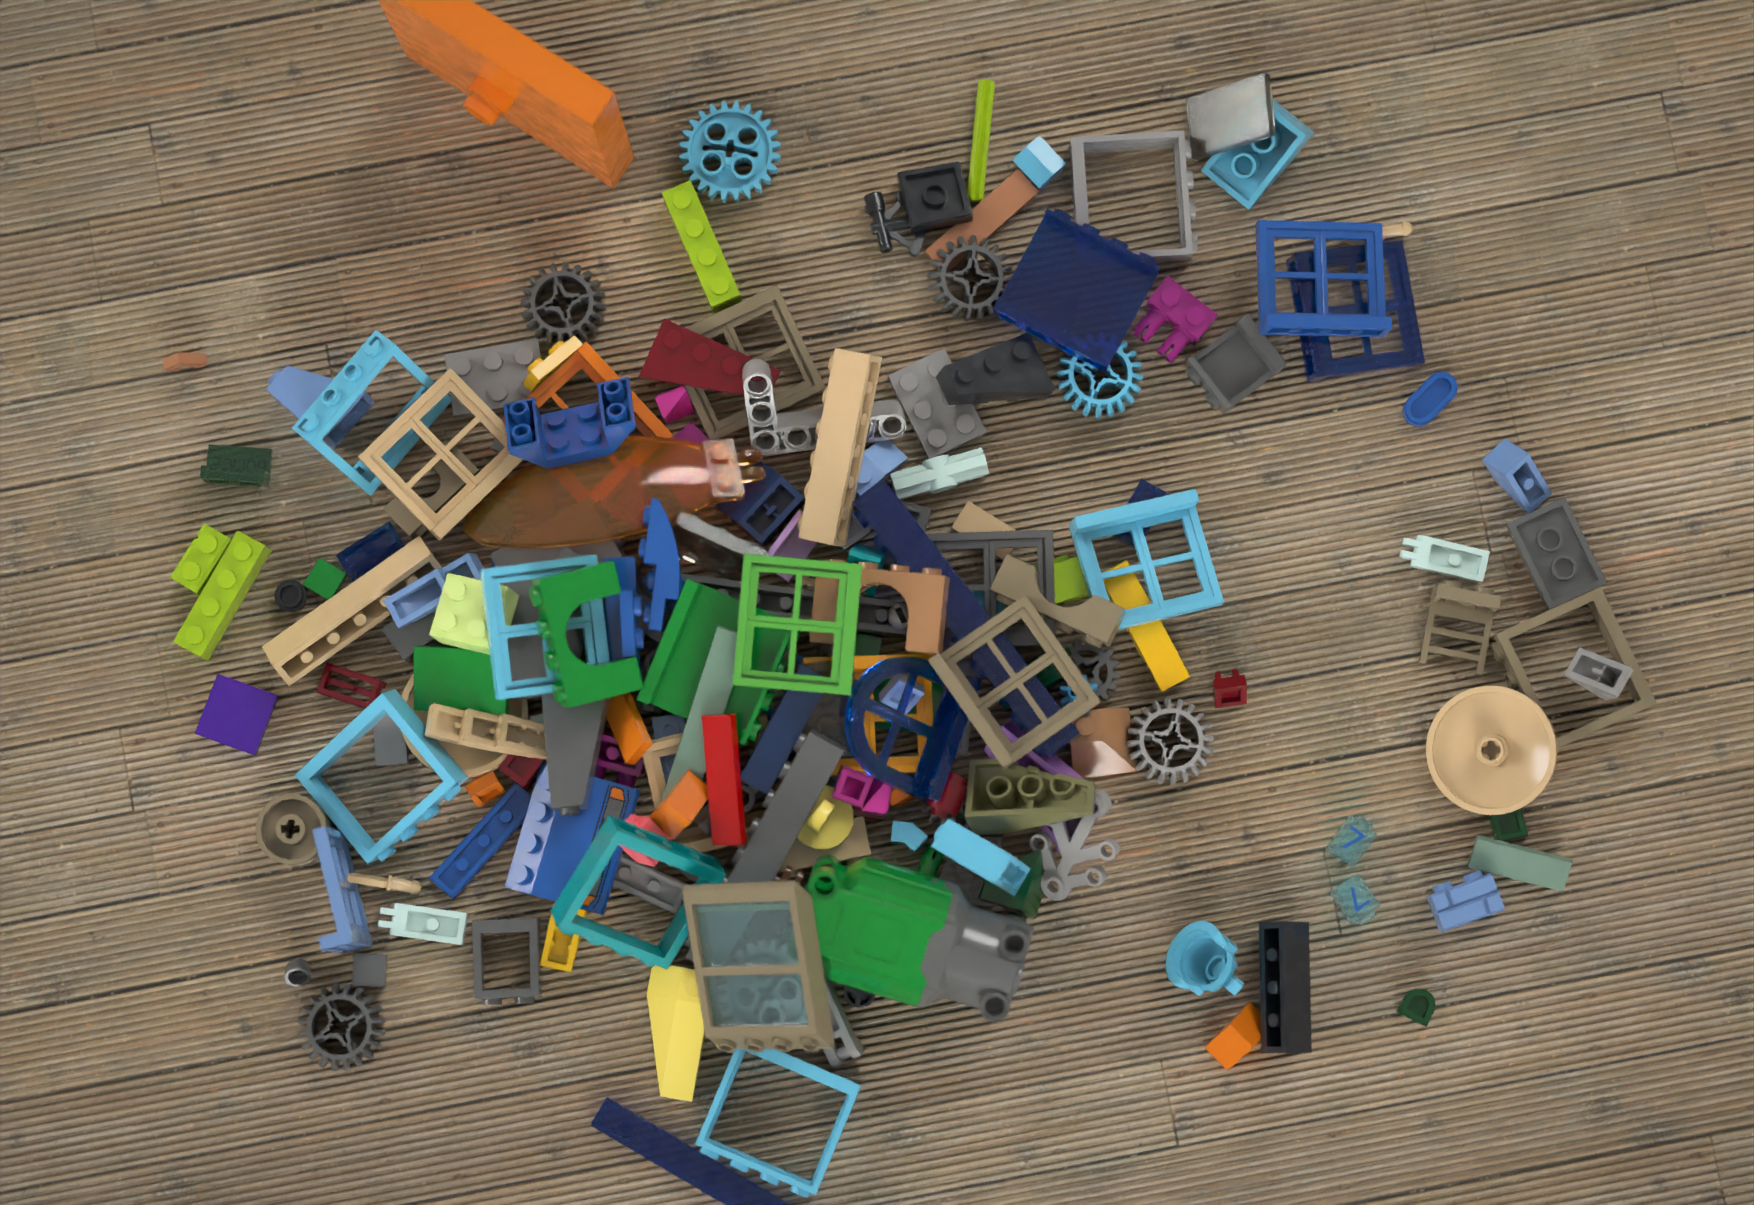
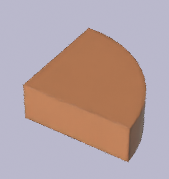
M178 352L163 359V370L180 371L179 367L182 366L197 369L207 365V356L202 353Z

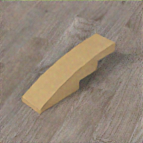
M436 703L429 706L424 737L488 751L547 760L544 724L507 714L497 716L470 708L463 711Z

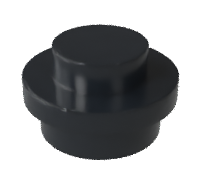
M286 580L277 587L275 601L284 611L295 612L305 605L307 591L300 582Z

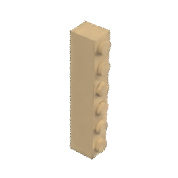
M835 348L834 354L829 360L828 370L830 377L828 386L824 389L822 395L824 408L822 418L819 419L816 426L818 439L816 449L810 457L812 470L810 480L804 488V498L806 501L804 511L798 520V530L800 531L798 538L846 547L882 357Z
M418 536L267 642L262 648L274 669L290 686L391 614L383 601L384 599L437 568L442 569V566L422 538Z

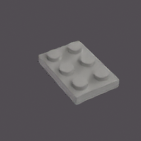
M538 339L444 354L446 370L448 371L451 368L493 412L504 410L503 404L524 400L532 393L522 384L529 374L526 369L537 358L540 357L542 359ZM450 392V396L453 399L451 401L453 416L458 418L472 415Z
M945 348L888 375V380L900 404L903 406L904 412L928 459L945 455L987 434L973 404L949 405L941 390L936 376L944 366L952 363Z

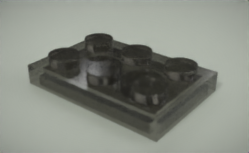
M680 512L672 525L679 557L730 580L742 581L744 554L767 556L769 552L762 549L757 543L740 539L732 535L727 529L709 525L693 514Z

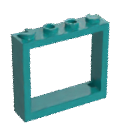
M608 815L552 907L551 913L557 928L567 935L575 933L584 937L593 945L601 946L603 944L611 947L621 956L627 957L631 955L639 958L641 962L650 967L657 965L668 969L689 935L684 903L656 946L577 915L589 892L618 845L698 876L699 879L695 885L721 884L726 873L717 858Z

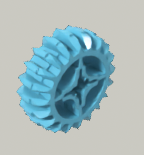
M1104 333L1099 334L1098 342H1094L1093 336L1088 334L1086 336L1087 345H1084L1080 339L1075 340L1074 344L1078 351L1067 347L1065 353L1070 359L1061 358L1059 364L1066 369L1057 371V377L1067 379L1058 384L1059 390L1069 389L1063 396L1064 401L1075 398L1076 400L1071 408L1075 411L1082 404L1085 406L1082 414L1085 417L1088 416L1090 409H1095L1096 419H1100L1103 409L1106 410L1109 418L1113 417V406L1120 413H1123L1125 406L1122 400L1132 405L1135 399L1130 393L1139 394L1141 390L1138 385L1132 382H1141L1143 380L1142 374L1133 373L1141 369V362H1130L1136 357V351L1133 350L1125 354L1124 351L1127 349L1128 343L1124 341L1120 347H1117L1115 345L1117 336L1115 335L1111 337L1110 343L1104 342ZM1103 353L1100 361L1097 363H1079L1088 354ZM1112 356L1123 366L1126 380L1119 378L1120 375L1112 371L1110 367ZM1103 363H1106L1104 377L1108 376V379L1103 378L1098 383L1097 388L1094 389L1096 375L1092 376L1091 373L1097 374L1101 370ZM1074 372L1081 374L1080 377L1088 381L1090 385L1088 395L1082 393L1076 385ZM1117 387L1122 389L1117 395L1109 399H1096L1099 392L1104 388L1115 390Z

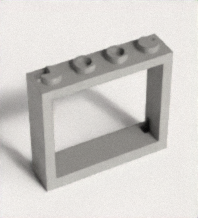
M1184 130L1070 137L1069 151L1077 268L1191 261L1193 251H1198L1197 232H1191V220H1196L1195 201H1189L1188 190L1193 189L1194 182L1193 171H1187L1186 159H1191L1190 140H1185ZM1173 148L1180 249L1091 254L1084 153Z

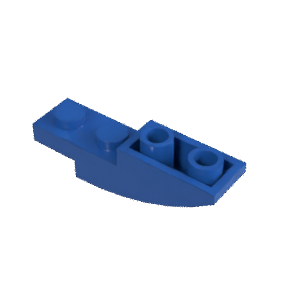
M652 498L651 506H645L643 525L648 526L647 538H641L639 557L644 558L645 566L656 567V572L649 573L648 591H653L652 604L645 605L644 623L649 624L648 629L650 632L663 633L667 601L677 602L681 594V564L676 538L668 516L660 501Z

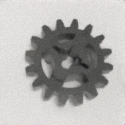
M1078 638L1074 639V648L1072 649L1064 644L1062 647H1069L1072 653L1069 657L1075 659L1076 667L1079 671V666L1086 669L1097 664L1090 674L1092 679L1089 680L1087 678V681L1090 685L1097 683L1098 689L1095 694L1102 700L1107 701L1109 697L1106 690L1115 692L1117 688L1111 681L1120 679V674L1113 672V669L1119 666V661H1110L1109 659L1114 651L1112 649L1106 652L1102 651L1103 644H1101L1100 649L1086 642L1085 645H1081ZM1090 652L1097 656L1093 659L1082 658L1078 653ZM1105 665L1107 677L1103 685L1099 679V670ZM1065 680L1059 683L1061 686H1069Z

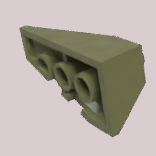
M997 758L970 760L965 819L974 834L990 835L1007 834L1094 814L1096 785L1092 781L1061 773L1054 775L1042 772L1039 768L1030 765L1027 768L1012 764L1004 770Z

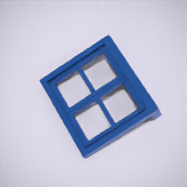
M1258 220L1255 223L1259 335L1384 337L1392 330V317H1386L1382 223ZM1274 239L1313 240L1314 272L1275 271ZM1326 240L1365 241L1366 274L1327 273ZM1275 279L1315 280L1316 313L1276 312ZM1327 280L1366 281L1368 314L1329 313Z

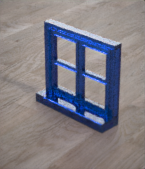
M1403 240L1383 242V258L1388 261L1394 299L1385 300L1386 312L1397 311L1404 350L1372 354L1370 338L1361 337L1364 350L1363 356L1333 359L1329 336L1299 335L1308 383L1320 382L1327 377L1412 367L1425 363ZM1365 245L1326 249L1327 267L1348 264L1349 273H1358L1356 263L1366 262ZM1314 251L1294 253L1286 260L1288 272H1314ZM1289 280L1295 313H1316L1315 280ZM1351 281L1355 304L1328 307L1329 313L1368 314L1367 302L1363 303L1359 281Z

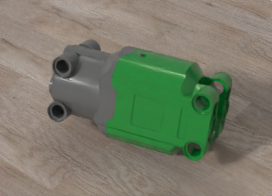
M825 854L816 859L808 884L805 885V890L812 896L822 966L828 980L918 1008H923L944 998L980 1009L983 1017L990 1022L1002 1021L1007 1017L1013 995L1016 994L1022 978L1025 957L1029 950L1034 926L1028 925L1022 914L1011 911L1001 915L972 906L959 884L868 856L848 867L841 865L838 858L833 855ZM824 864H829V865L833 866L834 868H832V867H825V866L820 867V866H822V865H824ZM793 930V936L790 944V953L791 956L796 961H798L795 935Z

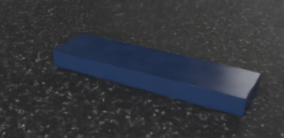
M801 663L795 673L823 676ZM796 690L785 691L741 771V781L765 794L769 793L823 693Z

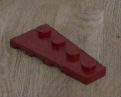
M664 319L639 377L744 396L742 369L748 361L754 358ZM769 365L774 387L781 370ZM761 376L752 377L750 380L754 382H759L764 378Z

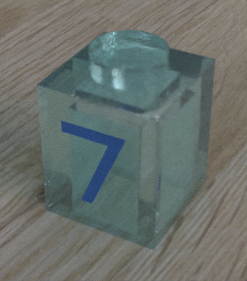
M1350 815L1339 827L1325 849L1349 867H1353L1377 836L1371 830L1374 826L1360 815L1356 818Z
M1358 873L1328 892L1350 925L1358 921L1362 926L1377 916L1374 910L1380 904Z

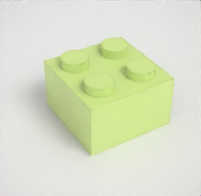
M447 573L429 633L430 636L442 644L490 655L481 580ZM501 585L505 626H511L519 595L509 587Z

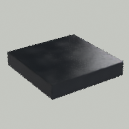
M959 161L897 172V179L911 232L973 220Z

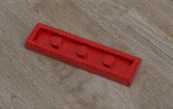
M736 714L703 715L701 718L712 846L746 844Z

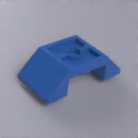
M629 377L597 383L599 402L540 415L535 397L503 404L509 454L548 469L612 455L636 427Z

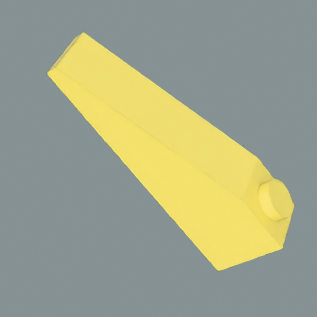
M655 965L651 968L647 1001L660 1096L692 1102L705 1037L696 973L694 969L670 965L668 969Z

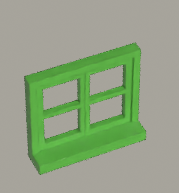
M744 554L733 685L851 695L862 564ZM759 572L796 575L792 618L755 615ZM802 575L839 579L836 622L799 619ZM754 627L791 630L788 673L751 670ZM798 630L834 634L831 677L794 674Z

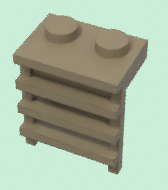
M1444 580L1443 584H1437L1431 589V599L1427 611L1426 626L1423 632L1424 637L1420 649L1419 663L1426 664L1428 653L1477 663L1475 675L1482 676L1493 616L1500 608L1502 596L1493 595L1494 590L1484 587H1475L1474 591L1462 589V584L1454 581ZM1438 616L1483 625V635L1478 636L1433 627L1434 617ZM1431 634L1481 644L1479 655L1429 645Z

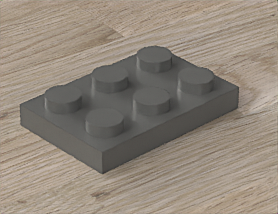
M1565 497L1505 525L1547 611L1607 583Z

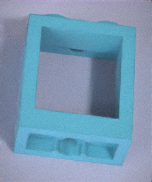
M947 819L945 824H942L935 832L934 843L931 847L1013 896L1016 895L1031 869L1013 855L950 819Z

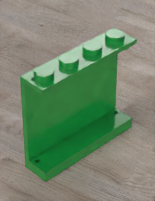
M687 579L644 680V689L640 690L636 700L648 705H655L688 719L717 627L719 625L737 631L740 600ZM756 607L755 615L779 617ZM754 627L751 670L785 673L788 663L783 660L787 650H790L791 630ZM797 632V642L800 636L799 632ZM733 685L724 714H736L737 737L740 744L748 745L750 740L755 741L762 727V723L758 722L762 710H769L775 693L771 692V688Z

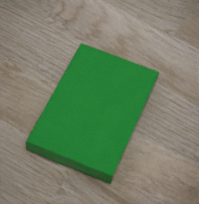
M414 646L415 711H429V706L436 703L463 711L470 708L489 714H509V699H495L491 657L489 654L459 647Z

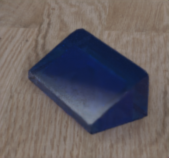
M388 521L336 554L347 576L354 582L400 550L405 544L391 522Z

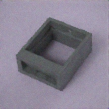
M540 919L473 920L474 999H482L483 1005H502V998H515V1004L534 1003V997H542ZM529 932L531 988L484 990L483 934Z

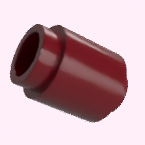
M944 770L942 777L938 776L927 806L932 808L930 814L946 821L950 816L957 817L967 793L966 784L968 779Z

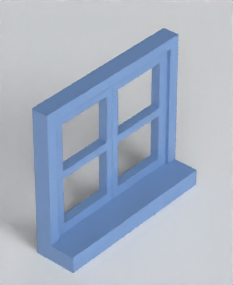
M327 826L312 829L337 933L318 937L321 951L343 954L373 946L359 885L347 881L348 874L355 873L347 838L342 832Z

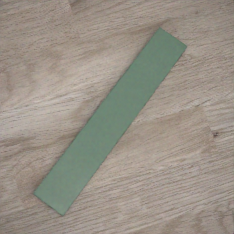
M719 625L717 627L662 800L688 769L703 780L706 765L701 716L724 714L733 687L737 631Z

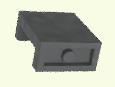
M1246 314L1237 321L1234 327L1195 356H1190L1185 363L1187 367L1185 373L1194 385L1200 384L1206 391L1204 397L1208 404L1214 410L1219 408L1224 414L1281 372L1287 363L1267 337L1259 335V327L1249 314Z

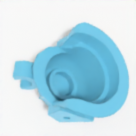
M1207 921L1193 922L1184 927L1170 944L1166 955L1165 968L1169 980L1176 987L1183 988L1184 990L1189 989L1198 996H1201L1204 991L1216 992L1224 986L1235 996L1245 984L1234 975L1235 970L1238 968L1234 954L1238 949L1236 944L1222 934L1212 923Z

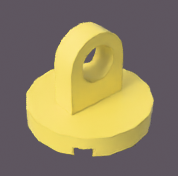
M825 785L797 835V838L805 846L815 850L830 849L840 845L849 836L854 824V811L851 804L832 798L834 788Z

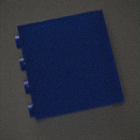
M1047 208L1044 218L1005 291L997 300L993 308V315L1106 373L1154 283L1160 266L1148 254L1140 252L1137 255L1127 250L1128 245L1116 238L1108 240L1099 235L1100 231L1097 228L1083 223L1081 226L1071 221L1072 217L1068 213L1060 209L1052 211Z

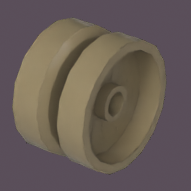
M297 794L280 795L269 801L259 813L255 826L256 838L263 853L273 861L293 867L308 866L319 860L312 829L323 826L333 829L332 820L315 800ZM292 827H300L299 833H294L292 836Z

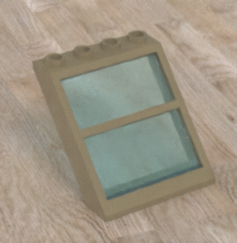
M796 881L684 885L682 892L705 1036L716 1044L717 1049L727 1053L746 1049L752 1052H762L763 1049H775L781 1052H790L791 1049H804L817 1052L819 1049L833 1048L834 1037L812 896Z

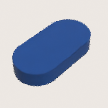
M1447 372L1432 374L1404 403L1402 412L1406 422L1415 427H1422L1430 423L1457 394L1458 385L1456 379Z

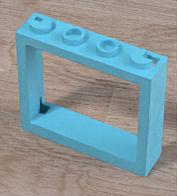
M377 330L372 333L292 427L297 434L370 496L382 482L360 460L354 467H351L326 445L322 439L392 357L423 386L388 427L435 383L399 347ZM446 394L420 421L429 428L453 399ZM410 429L381 458L394 469L420 437Z
M396 689L384 692L377 697L295 774L296 778L367 864L378 859L383 862L397 851L394 846L400 840L406 842L418 832L416 826L423 819L427 822L437 815L441 810L438 805L445 799L448 802L454 799L462 790L460 785L468 779L467 775L437 739L424 737L426 726ZM388 714L443 782L375 843L322 779L321 775Z
M747 1049L735 1050L695 1144L701 1147L700 1153L718 1160L719 1155L731 1159L730 1166L746 1173L749 1168L762 1172L759 1177L760 1179L774 1185H778L779 1180L791 1185L789 1191L808 1198L809 1193L817 1194L861 1085L775 1049H763L762 1052H752ZM746 1051L847 1094L811 1181L710 1138Z

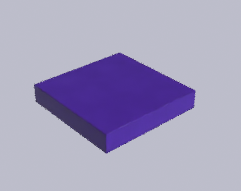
M217 674L194 734L256 756L279 696Z

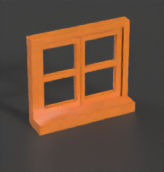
M585 342L525 399L535 397L539 409L549 398H552L564 410L569 407L560 399L556 392L581 369L596 385L597 383L620 379V377ZM632 390L636 428L646 440L621 463L613 454L606 456L616 468L589 491L566 465L551 469L546 468L578 503L588 497L594 499L596 503L598 501L602 502L632 468L644 464L673 436Z

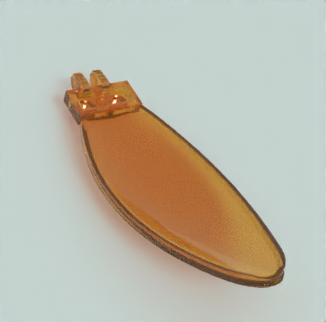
M627 437L610 456L551 469L537 464L524 468L493 488L467 514L463 522V530L467 536L474 539L477 543L496 548L563 547L596 543L633 535L648 530V526L643 525L645 506H651L652 498L660 501L670 522L689 515L711 502L720 503L744 500L745 491L743 483L763 480L766 472L763 467L757 466L747 467L740 471L739 466L759 462L762 459V454L759 449L742 450L736 454L733 438L702 441L699 444L666 437Z

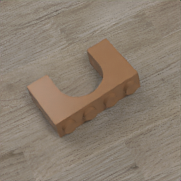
M827 559V561L846 563L843 560ZM859 562V564H862L860 594L872 586L888 585L895 588L904 597L909 614L905 651L933 655L943 653L950 578L941 575V569L922 568V573H911L908 566L890 565V571L877 570L878 564ZM816 577L811 620L836 622L839 579ZM810 632L809 642L834 645V634Z

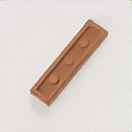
M1017 169L972 209V221L955 224L925 250V255L930 260L942 261L937 256L936 251L942 249L949 253L945 245L948 241H952L957 248V237L963 236L966 245H968L969 237L976 235L977 245L979 246L983 238L989 239L1039 194L1038 189ZM967 252L956 255L948 264L946 271L951 272L967 258Z

